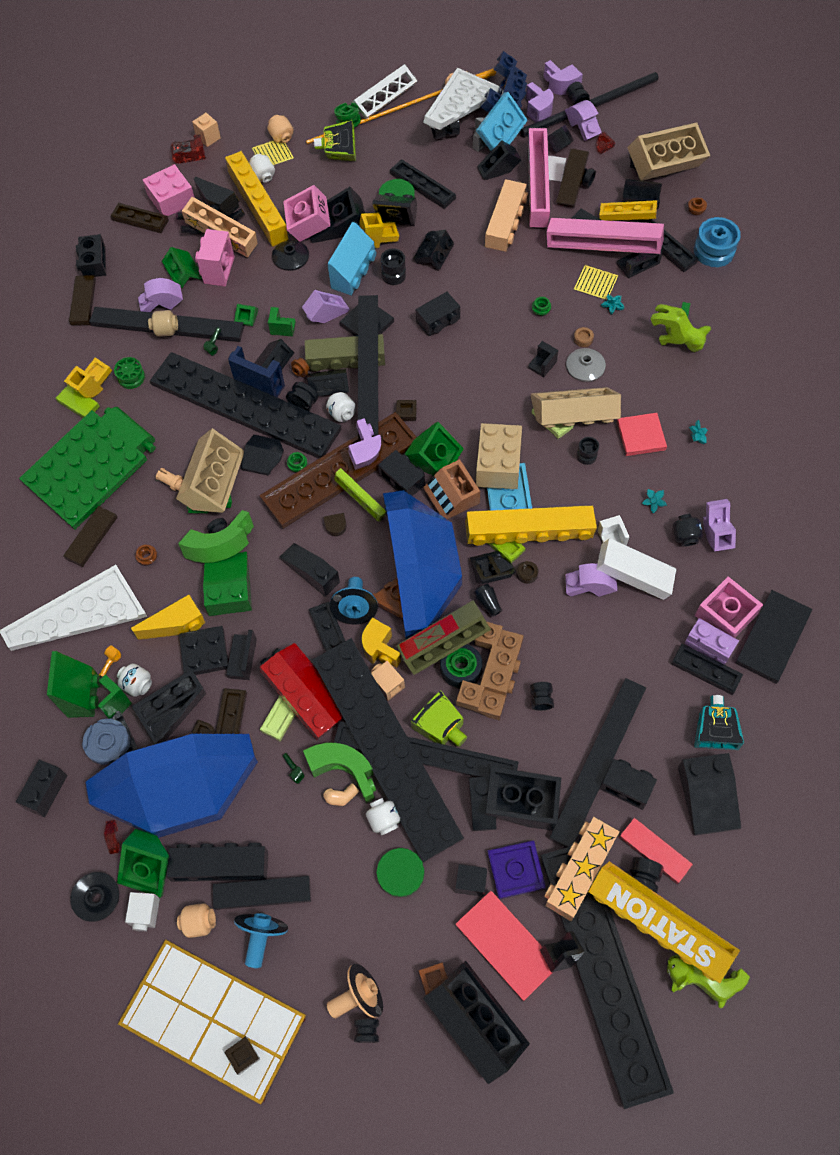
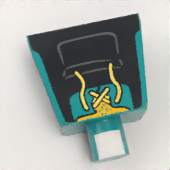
M713 695L710 697V706H703L699 712L694 748L739 750L744 744L737 710L734 707H724V696Z

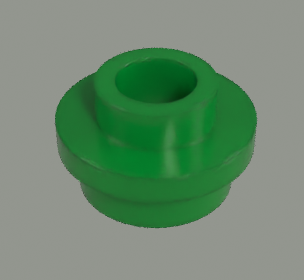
M538 297L532 303V310L537 315H546L551 310V303L546 297Z
M300 452L292 453L287 459V466L293 472L302 470L308 464L306 456Z

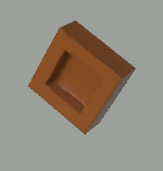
M443 963L418 971L425 995L447 976Z

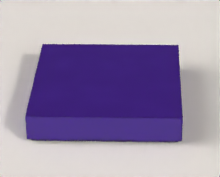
M534 840L487 851L498 899L546 889Z

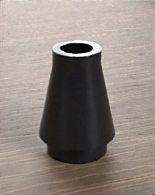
M488 583L474 591L475 599L491 617L503 611L499 605L494 588L490 587Z

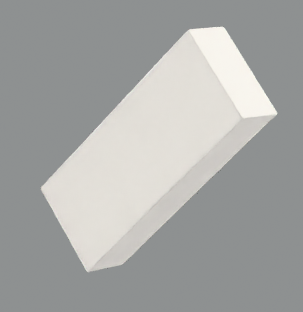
M610 538L601 545L596 570L663 600L672 595L676 568Z

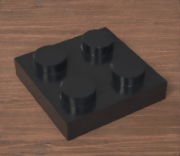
M223 626L179 634L184 674L191 669L195 675L228 668L229 662Z

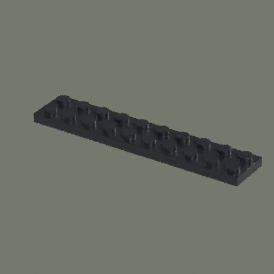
M170 352L150 380L152 386L270 438L278 439L280 442L318 459L326 455L342 430L340 424L173 352Z
M352 638L312 659L362 753L370 763L372 771L389 801L394 803L400 816V822L422 862H426L464 839L462 833Z
M572 846L541 855L549 885L556 886L560 878L556 874L562 863L566 865L569 863L571 856L567 854ZM587 892L572 921L561 915L560 918L565 933L573 931L585 951L575 964L622 1107L627 1109L674 1094L610 907L595 900L594 895Z

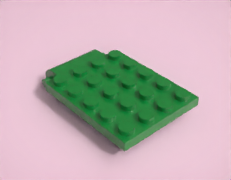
M119 407L106 408L104 411L105 415L102 417L91 410L19 478L74 530L147 461L146 456L143 454L146 450L152 453L156 449V446L153 445L155 438Z

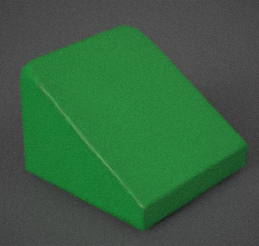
M237 304L234 321L253 326L259 308Z

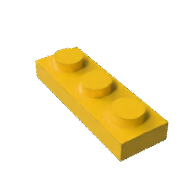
M657 201L601 203L599 218L603 221L656 219Z

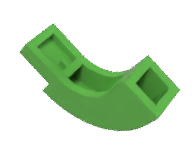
M242 510L231 524L222 531L205 534L191 529L178 544L186 559L202 563L217 562L232 557L243 550L249 544L246 536L252 531L254 525L249 512Z
M322 743L303 750L314 777L331 770L345 771L356 780L366 803L375 800L373 794L376 791L375 785L371 778L367 779L374 775L373 769L360 752L340 743Z

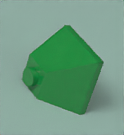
M436 422L413 440L405 455L415 467L418 466L423 472L435 476L441 468L457 461L464 448L439 422Z
M135 829L122 843L118 884L148 894H155L160 898L163 896L169 855L158 836Z

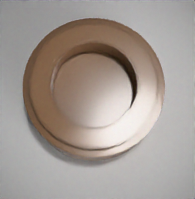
M581 327L575 331L574 342L576 345L588 347L593 342L594 333L591 329Z

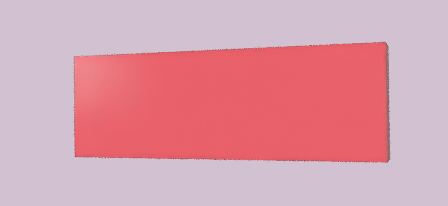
M635 818L619 837L644 858L661 864L664 867L663 873L676 884L682 880L693 865Z

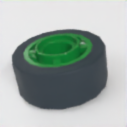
M466 644L440 660V672L443 679L449 685L456 688L461 687L463 680L475 684L482 673L480 653L473 646ZM458 663H464L467 665V667L459 669L456 667V665Z

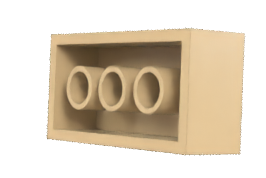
M698 123L640 135L627 147L641 181L699 167L710 157Z

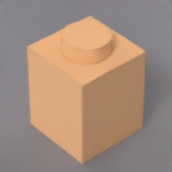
M207 113L192 121L196 138L206 147L221 138L217 121Z
M388 661L383 664H377L371 670L387 701L405 688L404 679Z

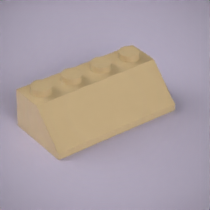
M608 387L531 393L536 421L546 428L555 427V424L561 423L564 426H573L575 422L593 424L596 420L609 423L614 422V419L621 418V394Z
M213 428L198 439L176 499L192 510L224 512L244 455V450Z

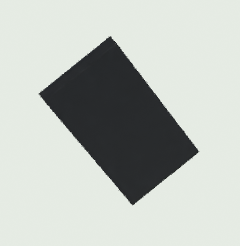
M771 590L737 658L736 664L777 684L813 609Z

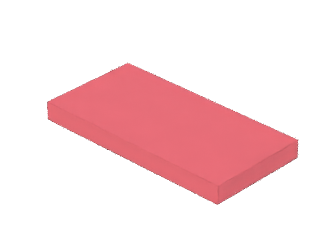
M492 891L484 896L455 924L523 1002L552 974L540 951L542 946Z

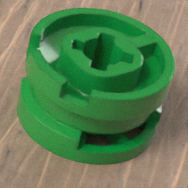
M352 102L351 105L342 103L334 109L337 124L346 121H352L354 127L360 124L361 118L357 104Z
M126 357L115 364L114 373L123 388L134 389L144 382L145 373L141 363L136 358Z

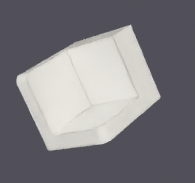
M620 515L600 521L598 534L602 543L610 538L627 546L629 534Z

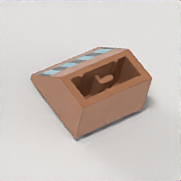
M460 459L441 468L423 487L438 514L446 519L480 504V490Z

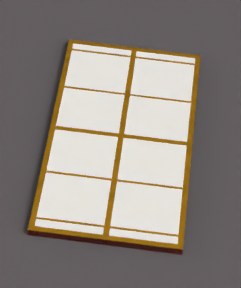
M165 939L124 1014L119 1019L118 1025L262 1105L303 1022L306 1020V1015ZM247 1036L260 1060L240 1075H237L224 1051Z

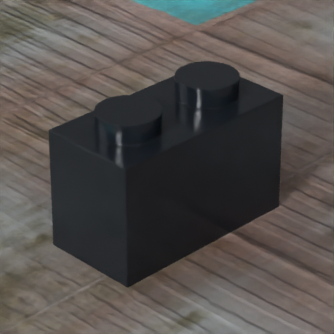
M445 292L415 309L416 322L428 336H431L434 333H439L448 325L456 323L460 319L461 306L448 292Z
M397 450L378 464L379 476L396 491L404 490L413 496L425 486V473L418 466L415 467L405 454L401 455Z
M613 759L600 790L643 810L657 779L653 778V775L648 771H639L632 768L631 764L625 760Z
M39 760L18 796L16 803L30 812L45 817L68 775L59 767Z

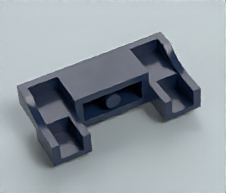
M503 51L497 57L499 62L494 67V70L505 78L501 81L498 92L492 88L484 95L486 100L481 104V108L488 113L505 92H509L520 109L522 107L521 101L526 95L527 83L525 81L527 75L516 67L517 60Z

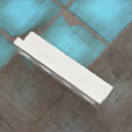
M404 64L357 97L353 103L358 105L360 113L365 119H368L415 85L417 80ZM407 76L411 82L406 84L402 83L401 80ZM392 86H397L396 93L388 91ZM381 94L385 95L383 102L376 100ZM372 104V110L367 112L364 106Z

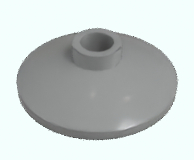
M589 348L573 351L566 361L568 373L576 380L583 382L597 380L603 375L606 367L603 356L596 350Z

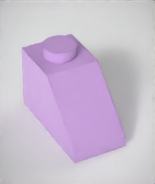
M317 290L313 291L302 306L306 317L310 321L326 323L350 310L341 296Z

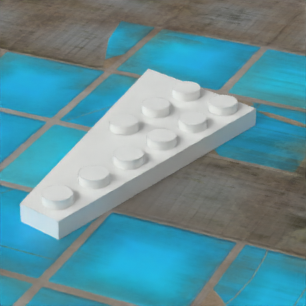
M457 68L425 115L423 123L428 124L431 128L440 130L480 108L481 104L486 100L484 97L486 92L490 88L498 92L499 86Z
M114 565L1 629L0 634L8 648L12 651L145 618L147 615L118 567Z

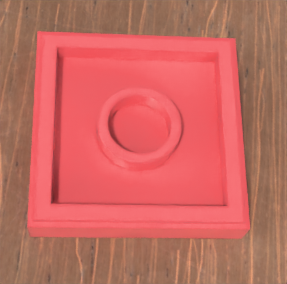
M658 413L617 419L626 456L665 451L667 449Z

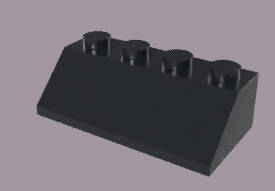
M466 960L423 998L487 1084L508 1072L530 1045Z

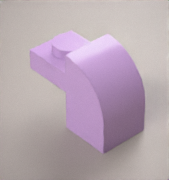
M551 60L545 63L544 78L549 82V89L552 93L567 95L566 90L572 83L580 82L582 84L583 74L573 65L560 70Z
M531 82L527 85L526 100H528L527 116L536 123L551 116L553 93L550 89L542 91L540 87Z
M584 100L565 109L571 127L578 124L584 141L602 133L595 116L598 112L590 101Z
M156 278L144 283L145 292L138 297L141 312H151L158 305L171 310L183 300L180 284L165 278Z
M365 418L358 420L356 423L361 441L348 446V453L355 470L373 463L378 457L381 447L380 435L372 437L374 435L370 423H366Z
M728 499L706 502V517H703V524L708 543L714 552L735 548L736 529L730 523V502Z
M597 564L579 565V570L565 574L566 594L572 597L590 591L600 597L617 591V579L596 570Z

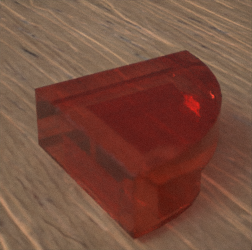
M602 132L597 140V151L601 155L615 146V142L605 132Z
M115 820L106 822L104 832L110 854H115L119 851V842H117L115 836L118 827Z

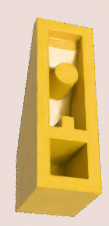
M187 595L133 626L131 629L137 639L140 640L175 636L181 633L196 631L206 622L190 595Z

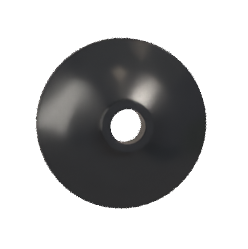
M296 240L283 241L272 252L274 264L278 268L287 271L303 267L309 259V251L306 245Z
M102 872L89 873L80 878L72 889L70 897L72 910L82 920L88 922L101 921L115 910L119 902V887L116 881L108 874ZM100 894L101 900L95 903L94 897Z

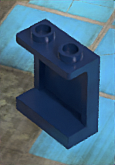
M237 346L235 351L230 353L228 362L233 379L272 396H279L285 387L280 362L273 360L266 369L245 360L243 349L240 346Z

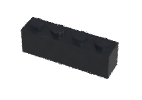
M226 843L224 847H215L214 844H201L200 847L191 848V845L178 844L176 848H169L167 878L171 882L267 879L268 850L261 843H248L246 847H238L236 843Z

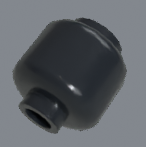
M691 514L679 516V520L673 523L676 542L682 544L683 547L698 544V540L703 537L700 520L692 517Z

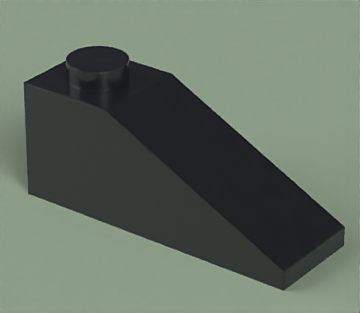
M198 177L193 178L198 193L206 205L228 217L239 208L234 191Z
M295 543L279 557L325 597L340 583L337 570L319 556Z

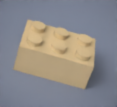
M481 423L476 471L477 487L518 489L522 426Z

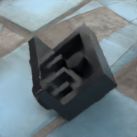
M626 179L622 202L657 201V209H659L662 183Z
M446 230L430 231L426 234L413 259L417 264L432 263L436 270H440L454 246V242Z

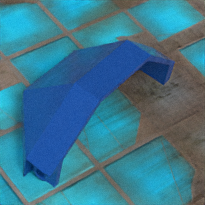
M402 490L383 493L396 565L405 638L408 639L439 620L462 586V572L452 522Z
M190 734L128 752L85 783L89 804L93 808L138 830L160 838L222 819L258 761L254 755L249 734Z

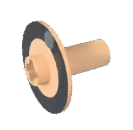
M359 964L351 965L347 972L350 989L327 1003L328 1012L336 1019L359 1006L369 1017H379L383 1012V1000L377 983L363 966Z

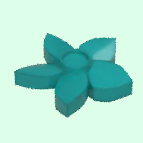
M607 294V301L601 304L602 307H609L611 315L615 312V309L624 310L621 296L612 297Z
M697 420L695 426L689 427L693 432L691 436L694 442L699 441L705 444L707 443L705 434L708 430L701 428L700 421Z
M651 489L647 490L649 498L645 499L642 504L651 505L653 514L657 511L658 506H667L666 502L662 500L664 490L656 493Z

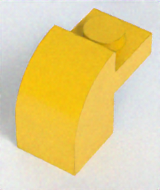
M379 212L361 214L360 228L374 241L375 248H380V243L395 242L399 240V233L395 222L383 223Z
M95 357L85 371L75 366L64 382L82 396L92 398L103 390L100 385L112 372V369Z
M374 618L370 620L362 634L364 654L372 664L379 658L382 663L388 661L397 668L401 662V653L387 645L392 637L391 628Z

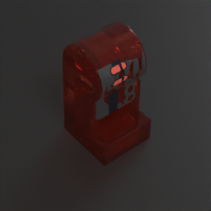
M200 134L194 135L193 140L175 141L170 145L174 162L187 163L206 159Z

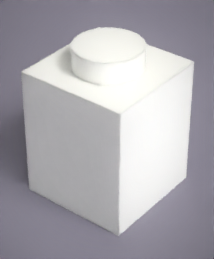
M130 892L125 923L132 926V930L147 931V927L155 928L160 898L155 894Z

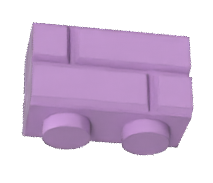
M699 618L684 644L725 665L739 640Z

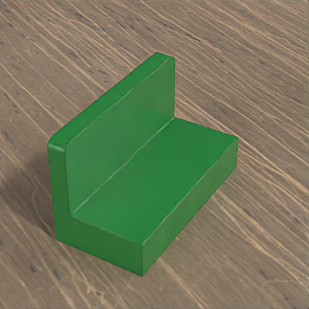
M170 247L162 259V263L173 282L180 284V287L183 288L190 277L202 279V276L199 274V268L190 253Z
M106 674L99 680L109 695L98 704V707L108 719H111L117 711L123 713L132 703L122 689Z

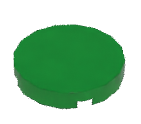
M402 179L389 180L382 184L379 189L380 195L392 193L395 196L411 195L415 198L413 186L408 181Z
M397 848L390 850L382 856L378 863L377 878L379 885L384 892L392 897L411 896L419 890L423 883L425 872L423 862L416 853L409 849Z

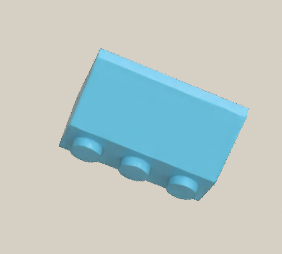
M354 222L351 223L328 262L331 289L348 295H352L354 290L358 289L362 276L367 274L369 264L376 258L374 241Z

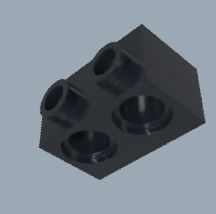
M101 234L78 237V245H76V252L79 257L76 260L78 271H81L83 276H106V247Z

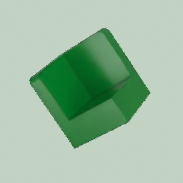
M271 307L268 319L270 335L293 336L296 320L294 318L280 317L279 308Z

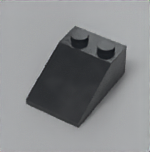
M350 186L327 200L330 227L311 236L310 240L312 243L344 237L352 222L360 227L361 214L365 213L362 198Z
M385 193L384 195L379 194L373 199L372 204L375 213L379 212L383 223L395 222V224L415 226L417 200L413 196H395L392 193Z
M729 753L683 759L678 766L694 836L741 829L736 780Z
M491 767L485 814L523 826L553 831L558 823L561 777Z

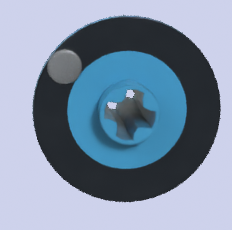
M352 577L348 580V588L341 589L332 596L330 611L336 619L343 623L352 625L363 624L374 618L378 611V602L372 593L363 589L361 578Z
M263 913L242 914L234 919V924L238 928L251 933L245 965L251 968L262 967L267 937L286 934L288 931L287 924Z

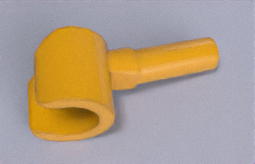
M112 645L104 652L108 660L99 674L102 677L107 673L113 662H117L121 658L120 651Z

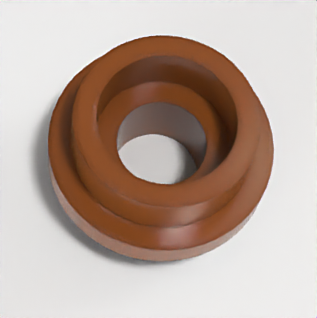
M698 197L692 198L688 203L690 213L701 215L707 208L706 201Z
M298 358L291 362L292 372L296 376L305 377L308 374L310 368L305 360Z
M145 544L137 549L135 556L140 564L150 565L156 560L157 551L153 546Z

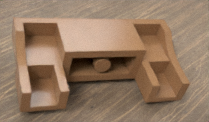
M487 622L491 630L475 639V645L491 649L481 684L478 685L463 680L456 700V706L476 711L488 718L500 721L507 693L512 694L515 684V681L512 680L513 673L518 674L521 661L517 659L524 635L502 630L503 626Z

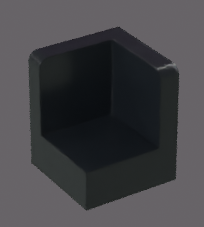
M566 125L547 136L555 152H558L574 141Z
M541 341L537 348V355L529 364L528 369L544 378L556 364L559 350Z
M459 864L455 893L484 897L487 868Z
M573 931L568 932L559 942L546 944L540 949L551 973L570 968L585 953Z

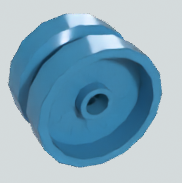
M714 217L704 221L698 230L694 245V254L698 260L709 267H722L729 264L735 256L740 241L738 226L733 221L722 217Z

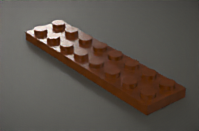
M394 412L379 422L380 452L376 460L370 465L356 470L348 453V446L361 441L357 435L259 495L260 499L284 529L344 491L334 481L335 473L340 468L357 483L378 470V464L395 450L401 455L404 454L417 437L399 415Z

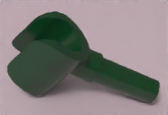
M218 327L210 341H206L203 345L204 350L212 356L218 351V347L215 345L221 331Z
M285 753L283 758L292 769L288 776L296 784H299L305 775L302 769L294 764L288 753Z

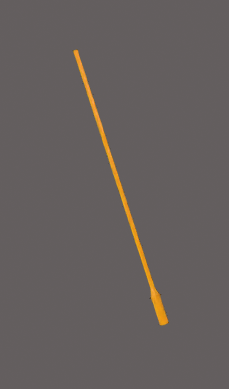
M492 68L474 75L487 79L496 75V71ZM442 90L370 116L368 119H362L360 124L439 95ZM324 134L315 138H324ZM314 138L307 140L306 143L314 142Z

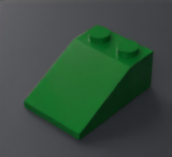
M239 552L221 561L204 563V606L209 616L252 611L247 552Z
M52 651L47 696L67 718L94 717L95 709H98L99 699L96 695L97 688H100L101 685L99 682L101 679L100 675H98L93 667L60 652Z

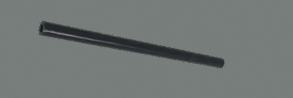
M653 72L588 101L597 107L658 81V74ZM564 110L526 126L520 130L523 138L528 136L529 128H548L568 119L567 114Z

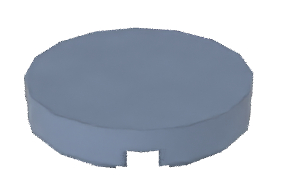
M101 719L86 730L82 746L86 755L93 762L107 765L126 754L130 745V736L127 729L119 721Z

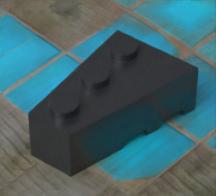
M191 669L134 704L132 708L154 744L165 742L205 696L206 692Z

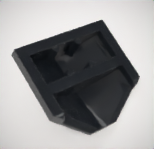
M253 434L245 445L241 469L257 474L270 475L271 470L281 461L284 452L280 440Z
M498 551L470 557L474 575L479 584L510 578L516 573L513 565L503 558Z

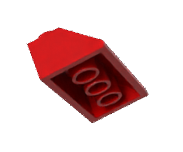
M296 643L279 651L260 666L261 674L316 741L338 724L339 721L344 719L318 670Z

